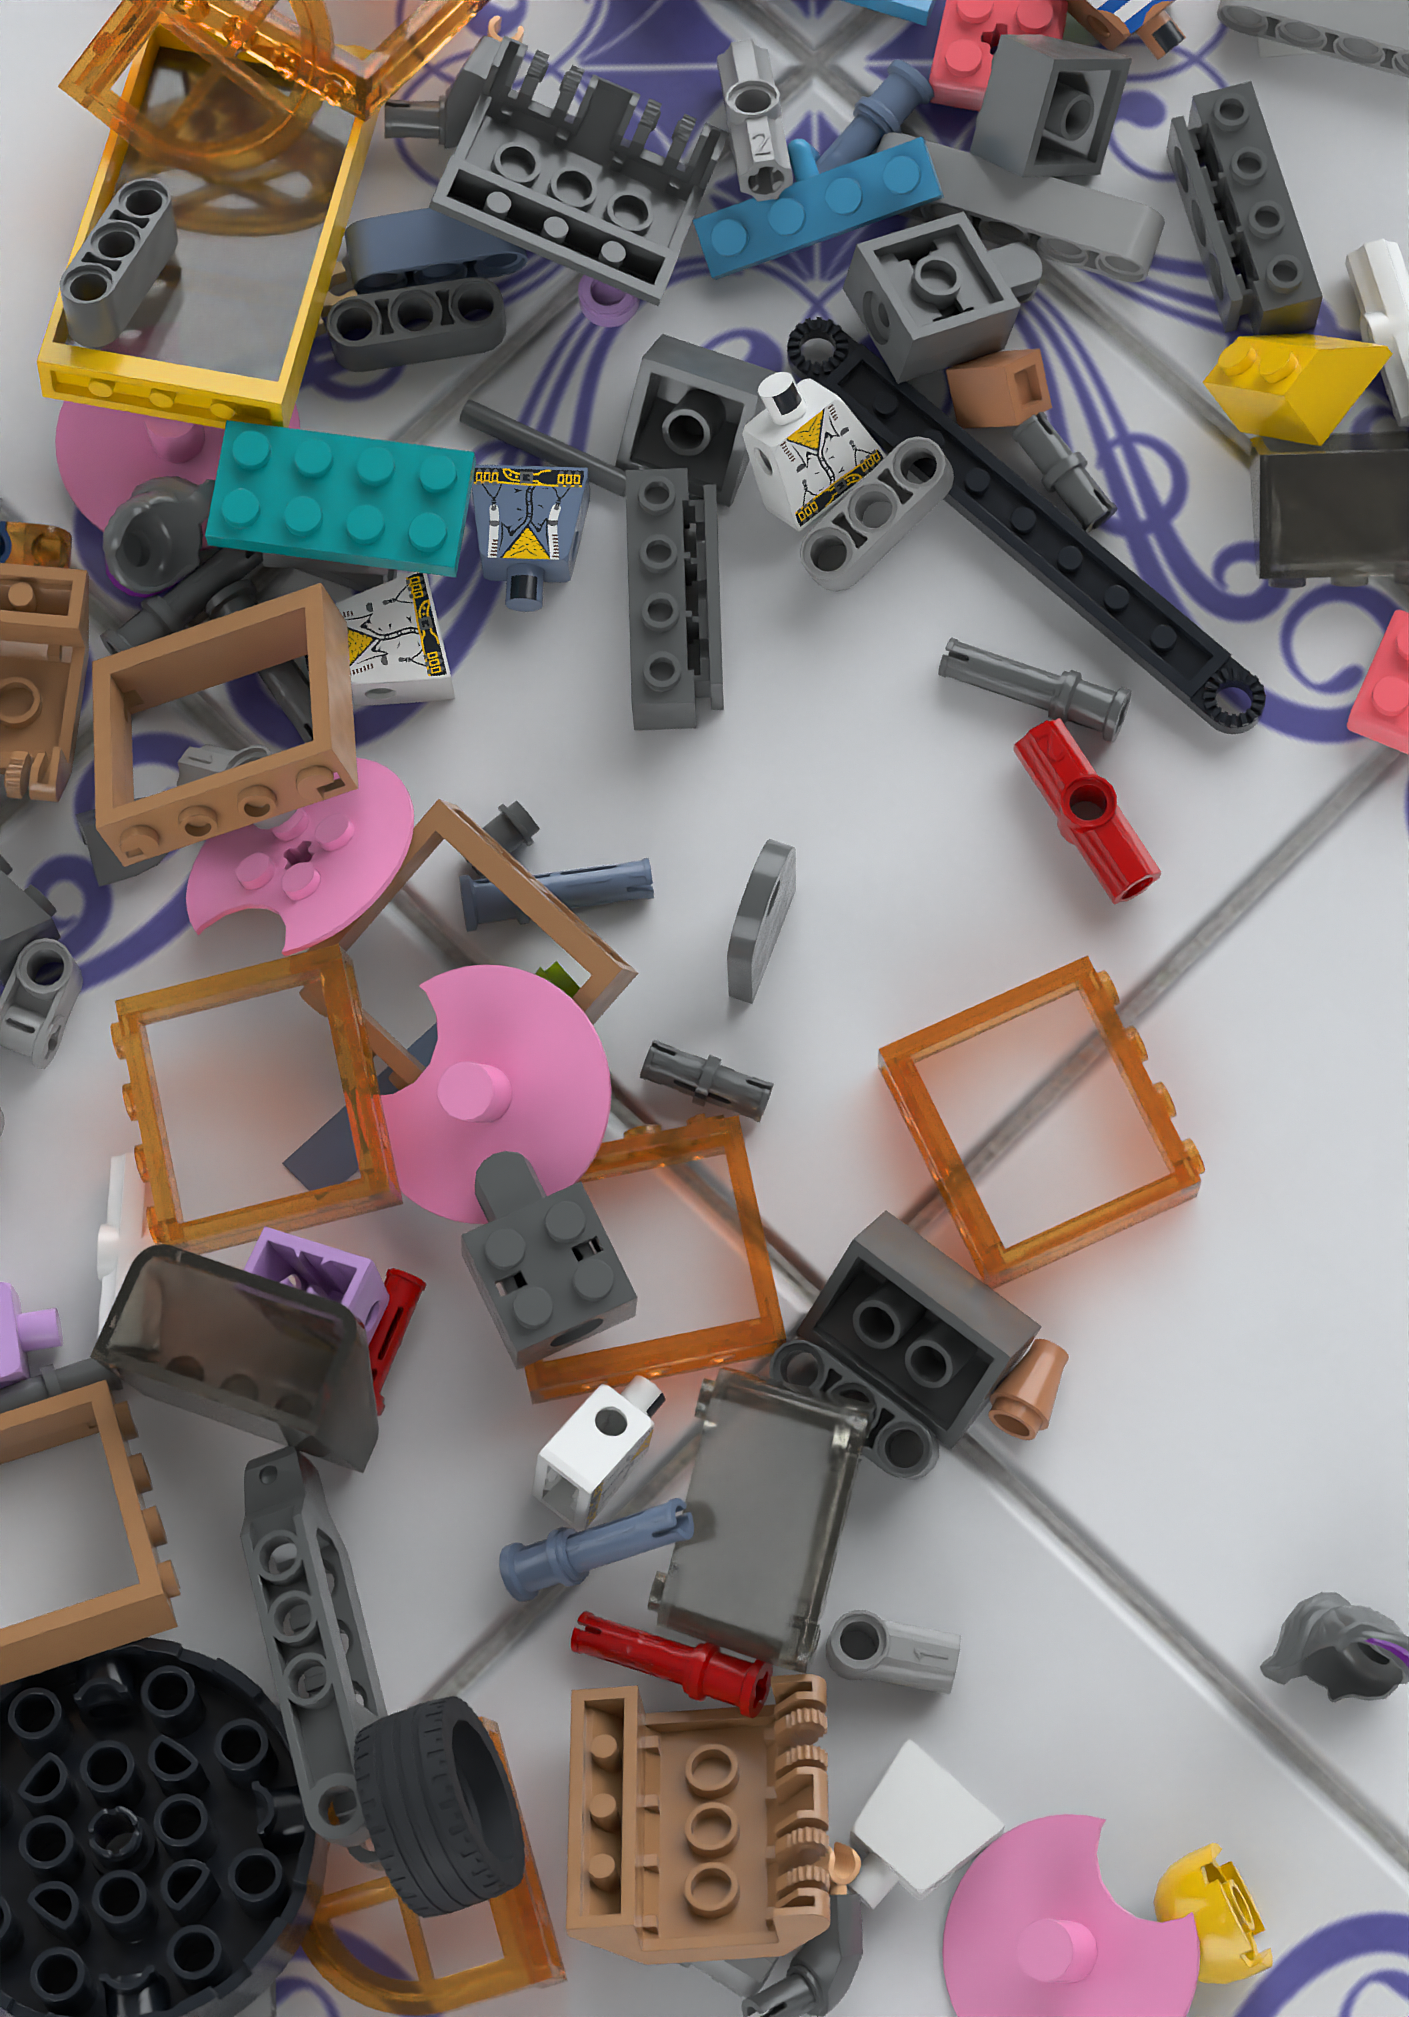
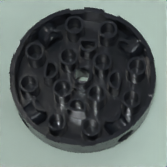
M150 1637L0 1685V2017H234L266 1991L282 1973L300 1947L319 1904L326 1875L328 1841L311 1828L306 1818L281 1711L265 1695L259 1685L242 1671L218 1657L215 1660L199 1652L185 1649L178 1642ZM123 1833H133L130 1842L125 1847L119 1849V1853L115 1854L110 1850H106L108 1844L116 1836Z

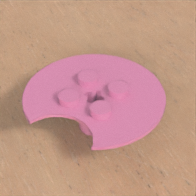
M181 325L147 329L130 335L104 350L106 352L186 366L180 354L179 334L182 329ZM64 401L59 413L55 439L59 472L74 504L94 526L104 533V529L116 509L127 500H130L136 486L150 479L179 476L197 485L203 484L206 479L216 480L225 429ZM296 403L288 427L292 429H300V419ZM208 518L201 525L203 538L200 551L217 547L208 545L205 533Z
M356 758L359 789L299 808L289 820L277 827L260 829L251 824L207 839L193 864L187 884V913L195 932L200 935L204 929L222 917L247 908L269 909L280 915L286 925L285 946L281 953L284 956H288L315 946L347 927L381 896L394 879L407 855L413 835L414 809L410 794L403 782L387 767L371 760ZM334 772V780L340 778L338 773Z
M483 964L465 966L444 972L420 984L419 986L426 992L432 1004L437 1020L438 1040L430 1064L414 1083L394 1094L378 1096L360 1094L361 1114L370 1148L386 1176L404 1195L422 1208L438 1216L470 1224L488 1223L475 1195L476 1171L482 1162L492 1154L504 1151L522 1154L530 1161L547 1196L576 1184L587 1171L599 1150L608 1125L611 1107V1079L607 1057L602 1042L584 1011L563 990L548 980L518 968L502 965Z
M1063 1814L1051 1815L1026 1822L1004 1833L975 1859L960 1881L952 1898L946 1917L942 1951L943 1970L952 2006L957 2017H1186L1195 1994L1200 1966V1942L1193 1913L1191 1912L1184 1918L1160 1923L1137 1918L1114 1901L1102 1882L1097 1858L1101 1828L1106 1819L1087 1815Z

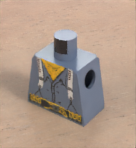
M475 465L471 489L483 577L490 581H506L505 605L509 609L520 612L537 611L543 606L544 582L565 583L572 578L590 502L588 468Z

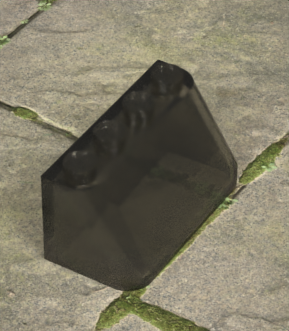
M1409 431L1331 433L1322 446L1265 436L1250 438V479L1255 566L1259 579H1268V585L1274 588H1300L1306 586V578L1331 577V584L1335 586L1357 587L1367 585L1368 576H1393V583L1409 585Z
M153 1245L137 1255L127 1272L90 1355L92 1359L147 1397L281 1445L294 1446L301 1452L362 1474L364 1473L378 1440L379 1423L366 1329L357 1315L338 1302L171 1245Z

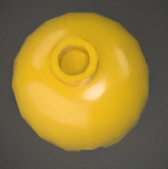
M1210 1843L1185 1855L1170 1865L1158 1881L1153 1904L1157 1918L1156 1922L1160 1923L1184 1918L1191 1912L1193 1913L1200 1942L1198 1980L1203 1983L1229 1984L1247 1979L1271 1968L1273 1956L1271 1948L1258 1953L1254 1935L1265 1931L1259 1912L1233 1862L1230 1861L1219 1866L1215 1858L1222 1848L1217 1843Z

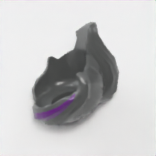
M167 476L150 479L135 487L130 500H127L116 509L104 529L103 550L105 553L106 575L115 587L129 596L146 598L160 594L175 586L189 572L199 567L201 561L199 553L202 548L203 538L201 525L209 517L215 480L206 479L203 484L197 485L179 476Z
M1320 1592L1297 1604L1282 1624L1279 1640L1273 1655L1261 1664L1260 1669L1265 1677L1282 1685H1286L1293 1678L1306 1675L1309 1680L1328 1690V1699L1331 1702H1337L1343 1698H1357L1367 1701L1386 1699L1397 1689L1399 1684H1407L1409 1682V1637L1401 1631L1392 1619L1378 1611H1374L1369 1607L1351 1605L1349 1601L1337 1592Z

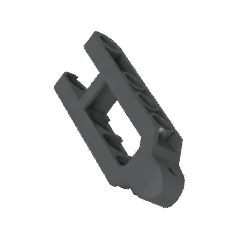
M289 1445L254 1458L246 1464L244 1472L245 1517L240 1534L241 1543L306 1818L311 1828L330 1843L347 1847L349 1854L366 1867L382 1871L384 1868L379 1861L378 1855L375 1851H369L366 1846V1840L370 1838V1834L362 1814L356 1787L354 1746L357 1734H359L361 1729L388 1716L348 1551L329 1514L319 1472L304 1454L294 1446ZM271 1555L280 1574L274 1575L270 1573L269 1560ZM327 1573L332 1574L334 1578V1587L331 1594L326 1578ZM288 1612L290 1613L289 1621L291 1630L295 1634L294 1636H287L284 1633L283 1623ZM341 1633L346 1634L349 1640L346 1655L340 1636ZM303 1674L305 1676V1679H303L305 1689L310 1697L305 1699L301 1698L298 1693V1683ZM355 1694L362 1696L364 1707L356 1701ZM331 1802H333L335 1814L339 1819L340 1825L337 1826L331 1825L328 1819V1809Z

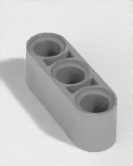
M919 436L906 439L897 445L808 532L800 548L801 563L817 584L826 590L832 591L846 590L855 585L947 495L952 488L954 474L952 465L939 445L929 438ZM930 458L937 462L936 472L927 482L916 484L908 481V470L918 459ZM880 501L891 504V516L886 523L875 528L863 525V515L868 506ZM832 545L845 546L847 555L841 567L829 572L819 569L818 561L824 549Z

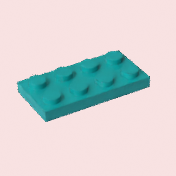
M227 420L205 533L207 544L217 547L456 577L476 465L475 452Z

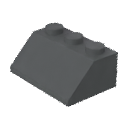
M886 1210L852 1240L796 1332L809 1342L824 1348L928 1426L937 1439L952 1449L990 1402V1395L1019 1363L1042 1326Z

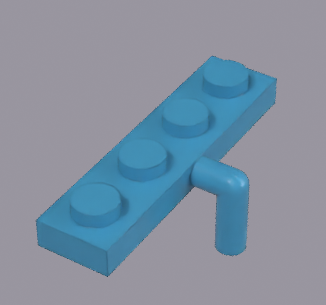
M923 137L820 174L816 165L820 158L819 152L806 140L794 139L789 143L787 149L796 182L792 186L785 188L780 193L778 199L757 202L755 198H751L693 220L711 277L718 280L942 199L944 195Z

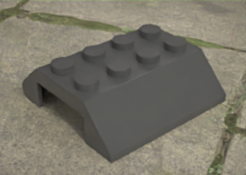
M504 36L491 64L480 97L457 149L447 163L429 208L659 306L679 258L684 240L729 133L705 123L688 165L683 164L679 161L697 120L684 113L683 118L677 122L671 136L673 142L666 158L644 149L650 132L655 130L660 118L661 103L649 98L632 141L623 138L641 94L593 74L577 114L572 116L568 114V111L585 71L572 65L570 71H567L559 87L560 94L554 109L533 101L532 98L538 83L543 81L548 69L549 55L537 50L520 91L512 90L528 45Z

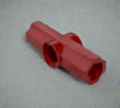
M1060 718L1052 721L1046 720L1029 730L1022 739L1014 744V753L1056 815L1060 834L1068 843L1077 847L1114 905L1123 901L1127 902L1143 893L1152 883L1160 878L1161 870L1118 807L1117 795L1113 786L1105 778L1097 775ZM1082 801L1091 802L1102 810L1103 815L1094 820H1083L1072 812L1071 807Z

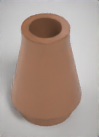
M1035 1339L1027 1354L990 1395L989 1400L992 1407L988 1416L991 1422L1005 1433L1023 1440H1033L1039 1430L1047 1429L1062 1372L1069 1359L1067 1352L1051 1341Z

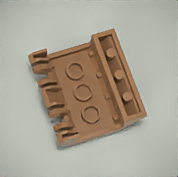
M0 563V774L5 775L4 786L8 798L22 799L29 787L31 800L59 802L71 776L89 658V574L87 570Z
M813 1674L771 1676V1686L776 1704L764 1705L758 1716L753 1719L741 1715L739 1707L645 1713L638 1685L571 1690L566 1932L569 1937L645 1965L780 1957L808 1942L830 1927V1896L827 1893L830 1888V1875L827 1873V1869L824 1870L822 1867H816L815 1865L811 1866L819 1861L820 1857H825V1854L829 1853V1835H827L829 1828L828 1775L825 1772L828 1767V1753H825V1749H821L820 1746L815 1747L813 1745L819 1741L820 1737L823 1738V1735L827 1734V1716H825L827 1711V1683L822 1677Z

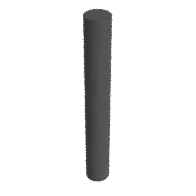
M471 399L464 405L460 414V422L557 467L588 468L589 482L623 498L626 496L624 470Z

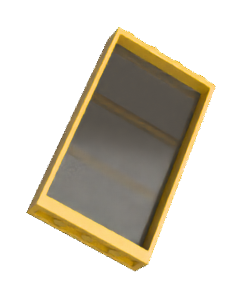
M148 12L66 269L116 193L126 183L135 179H156L163 182L170 189L179 242L176 250L121 335L115 341L105 346H82L74 342L69 336L61 291L59 289L37 357L43 397L225 429L227 420L289 427L386 91L383 52L369 50L358 45L346 46L311 40L300 35L287 36L252 30L241 25L229 26L194 20L183 15L170 16Z

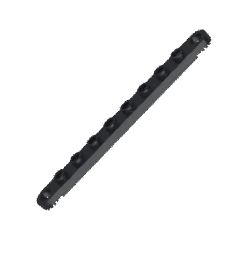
M817 317L814 320H811V318L805 319L804 323H799L795 326V329L789 334L787 359L790 368L801 380L810 378L840 397L875 442L888 453L908 438L919 436L929 438L937 443L952 465L954 474L952 488L943 500L1214 729L1226 734H1241L1249 731L1259 722L1266 701L1264 686L1259 682V678L1256 675L1253 676L1250 671L1231 657L1232 654L907 381L897 383L887 364L862 343H857L842 330L839 324H834L829 318L828 320H822V317ZM821 338L829 341L834 346L835 352L833 357L828 358L827 362L824 360L822 364H819V362L815 361V364H813L811 360L808 359L806 361L805 356L801 355V347L811 339ZM930 458L918 459L910 466L909 471L925 483L935 474L937 462ZM1225 688H1239L1249 696L1251 700L1250 709L1248 708L1245 713H1239L1238 716L1233 713L1232 716L1228 715V712H1222V708L1217 706L1216 695Z

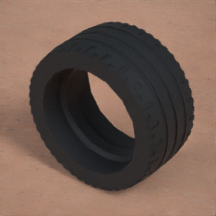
M457 1696L430 1700L383 1717L359 1731L354 1746V1770L362 1814L375 1852L390 1883L401 1897V1900L406 1903L413 1913H417L422 1918L450 1914L498 1897L521 1883L525 1872V1845L513 1790L499 1753L488 1731L483 1726L481 1720H479L477 1714L474 1713L473 1709L463 1699Z

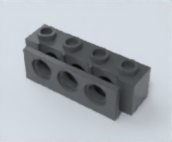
M1249 81L1194 95L1192 97L1188 127L1184 116L1171 118L1166 152L1225 333L1237 330L1239 317L1244 314H1248L1254 336L1292 334L1315 328L1323 296L1252 82ZM1203 157L1205 166L1200 167L1197 158ZM1220 210L1223 220H1217L1215 211ZM1232 264H1238L1241 274L1235 275Z
M688 468L625 470L631 701L634 730L696 728L695 698L711 697V710H724L716 484L704 485V500H689ZM690 524H696L697 558H690V552H685L684 529L690 528ZM692 581H698L699 616H692V611H686V586H692ZM694 639L700 640V675H694V670H688V644H694Z

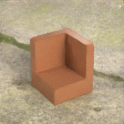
M1040 348L998 351L946 369L957 424L963 429L1018 426L1034 414L1036 416L1039 412H1045L1052 408Z

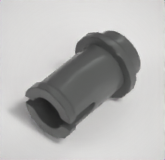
M515 801L508 808L504 804L498 807L500 814L482 828L509 854L523 843L527 846L532 845L534 841L531 837L540 830L529 813L518 801ZM472 866V869L481 878H483L484 875L478 869Z

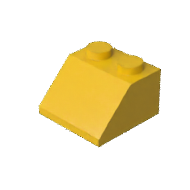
M1307 333L1239 336L1222 351L1218 358V363L1204 379L1203 384L1240 432L1322 446L1389 360L1392 353L1385 345Z

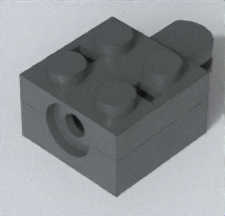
M963 211L857 244L842 289L897 383H901L1004 350L1021 307L1020 304L1029 302L1034 298L1037 285L1042 277L1043 265L1039 255L1022 242H1014L987 251Z
M504 1151L492 1154L484 1160L476 1171L475 1195L488 1223L461 1235L462 1257L516 1370L635 1317L638 1297L582 1182L580 1181L547 1196L530 1161L522 1154ZM499 1282L506 1294L502 1297L496 1286Z

